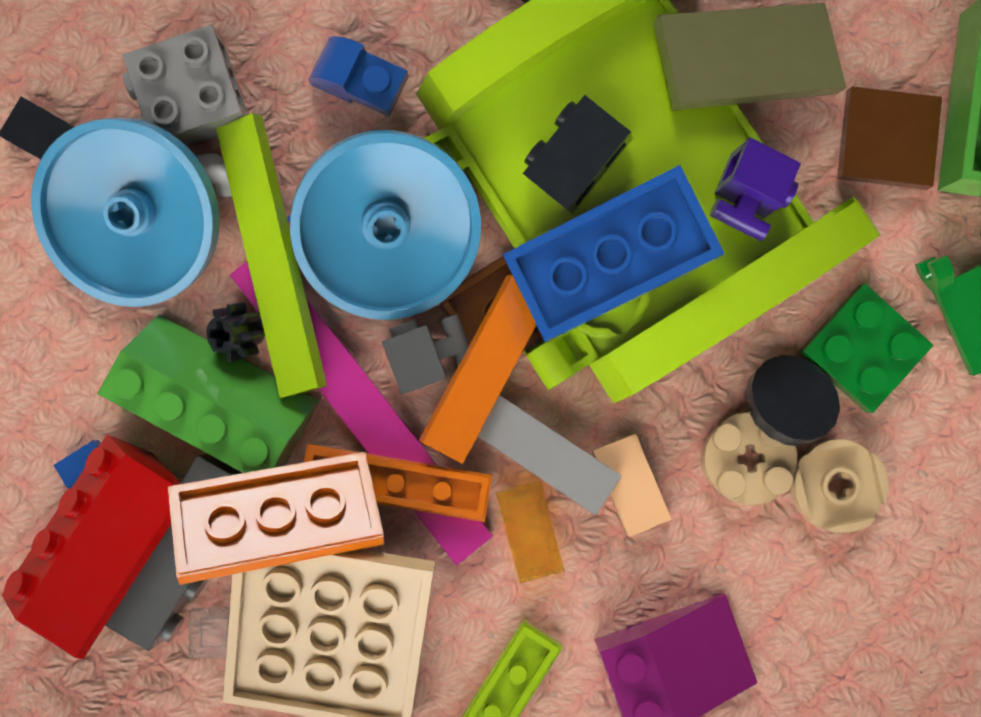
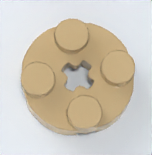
M751 412L736 413L721 420L718 423L719 425L705 439L701 451V464L704 475L719 494L735 503L742 505L768 503L789 491L793 484V476L797 468L796 446L784 445L769 438L755 425L750 415ZM752 445L753 451L760 454V462L756 463L754 470L748 472L746 465L738 464L737 461L738 455L745 454V446Z
M827 439L811 445L804 453L797 456V468L793 476L790 492L795 507L808 523L834 533H852L864 529L876 519L873 516L879 511L880 505H885L887 500L889 481L883 463L873 452H869L864 446L851 440ZM838 473L840 478L849 480V487L843 489V497L837 499L835 492H829L828 483L832 481V476Z

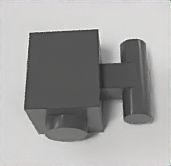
M458 314L440 320L447 338L437 342L433 341L428 325L418 328L415 320L389 329L392 338L382 341L401 395L446 379L447 376L441 362L442 359L454 356L457 367L459 366L469 347V343Z

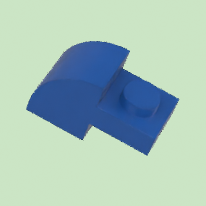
M330 36L308 81L310 85L346 102L351 103L354 100L390 117L409 78L407 70L366 52L364 45L340 36Z

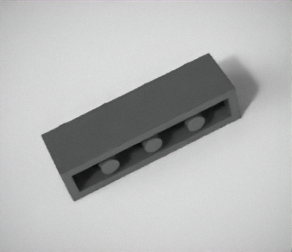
M209 454L197 455L181 484L236 475L243 472ZM172 524L105 625L147 651H150L163 641L169 643L175 637L185 619L179 615L188 599L193 602L208 581L207 579L179 585L176 576Z

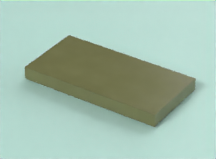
M825 3L659 15L653 23L673 110L836 95L846 88Z

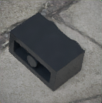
M586 95L582 97L578 104L571 101L566 105L555 121V125L558 127L556 132L547 143L540 140L531 149L524 161L528 167L523 174L571 214L574 213L633 139L629 129Z

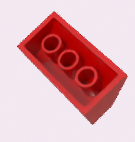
M107 434L99 447L89 454L85 468L72 488L62 495L57 511L46 528L41 530L34 538L31 550L19 569L14 571L6 581L2 597L15 620L75 658L84 659L171 525L168 486L181 483L152 452Z

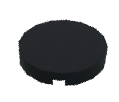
M780 355L766 360L750 376L745 390L746 402L749 400L752 409L750 415L755 425L769 438L784 445L798 446L799 444L818 442L837 423L840 404L835 386L829 376L816 364L799 356Z

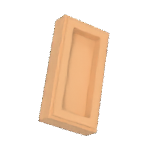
M636 433L591 450L594 458L622 476L610 493V496L628 537L672 520Z

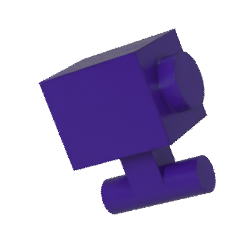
M751 137L748 138L731 153L714 193L734 204L731 205L721 199H717L711 208L709 216L759 241H763L770 230V224L755 217V214L765 218L781 207L786 208L791 203L799 184L794 180L801 163Z

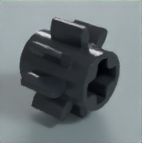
M245 302L227 304L226 308L214 309L212 311L214 318L207 325L206 336L213 352H225L227 362L258 355L260 352L257 345L265 337L260 313H246L247 307Z

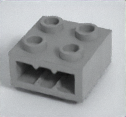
M212 24L122 54L128 72L122 74L125 87L130 97L138 101L142 115L137 116V120L151 123L166 130L187 147L218 137L216 128L248 115L224 41Z

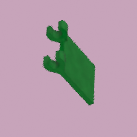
M947 255L937 259L935 256L915 264L921 280L936 298L969 375L975 376L981 373V264L955 277L953 266Z

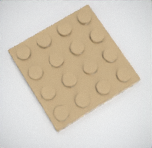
M359 549L232 574L223 702L307 717H412L435 561Z

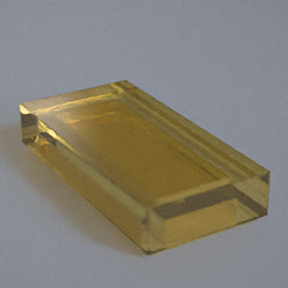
M540 480L495 492L519 583L565 572Z

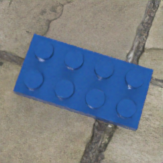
M678 165L506 252L503 256L544 341L548 342L724 256L725 253L681 165Z

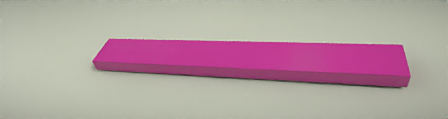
M246 261L232 272L230 277L259 312L248 261ZM306 297L327 386L319 388V391L369 454L438 465ZM413 510L456 566L493 537V534L483 522Z

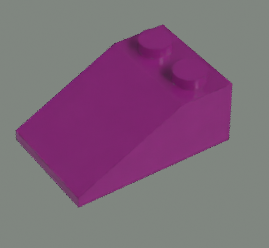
M724 593L594 639L621 717H700L758 683L728 599Z

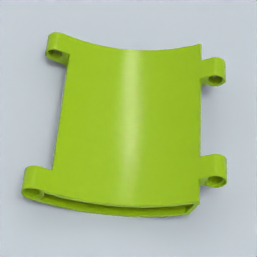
M530 0L490 26L431 69L416 93L439 129L435 133L424 137V139L444 150L454 159L463 172L467 173L514 248L681 165L725 253L724 256L650 291V303L642 319L625 333L610 338L590 337L573 329L548 342H545L543 339L523 351L547 390L554 388L589 365L613 404L628 398L769 311L881 235L859 200H856L855 197L850 198L814 221L798 195L795 194L793 200L786 208L781 207L765 218L755 214V217L770 224V230L763 241H759L709 216L711 208L717 199H721L731 205L734 204L714 194L731 153L750 137L762 144L764 143L739 104L673 110L653 24L659 15L679 14L671 0ZM586 95L629 129L633 139L574 213L571 214L523 174L528 167L524 161L531 149L540 140L547 143L558 129L555 121L566 105L571 101L578 104L582 97Z

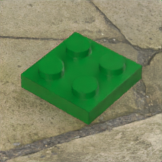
M864 283L856 287L799 350V353L825 372L832 383L865 413H874L934 345Z

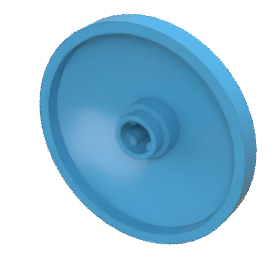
M115 117L86 122L68 130L57 138L45 152L37 167L31 196L32 215L37 235L55 267L73 285L88 295L119 306L142 307L164 302L190 287L209 265L216 249L220 228L216 194L209 176L197 157L178 138L166 130L133 118Z
M393 130L368 131L337 142L317 157L307 169L296 189L290 216L291 243L295 258L305 278L331 304L348 313L364 318L379 320L401 319L433 308L450 296L463 282L478 252L481 237V215L476 194L467 176L454 159L440 147L422 137L406 132Z

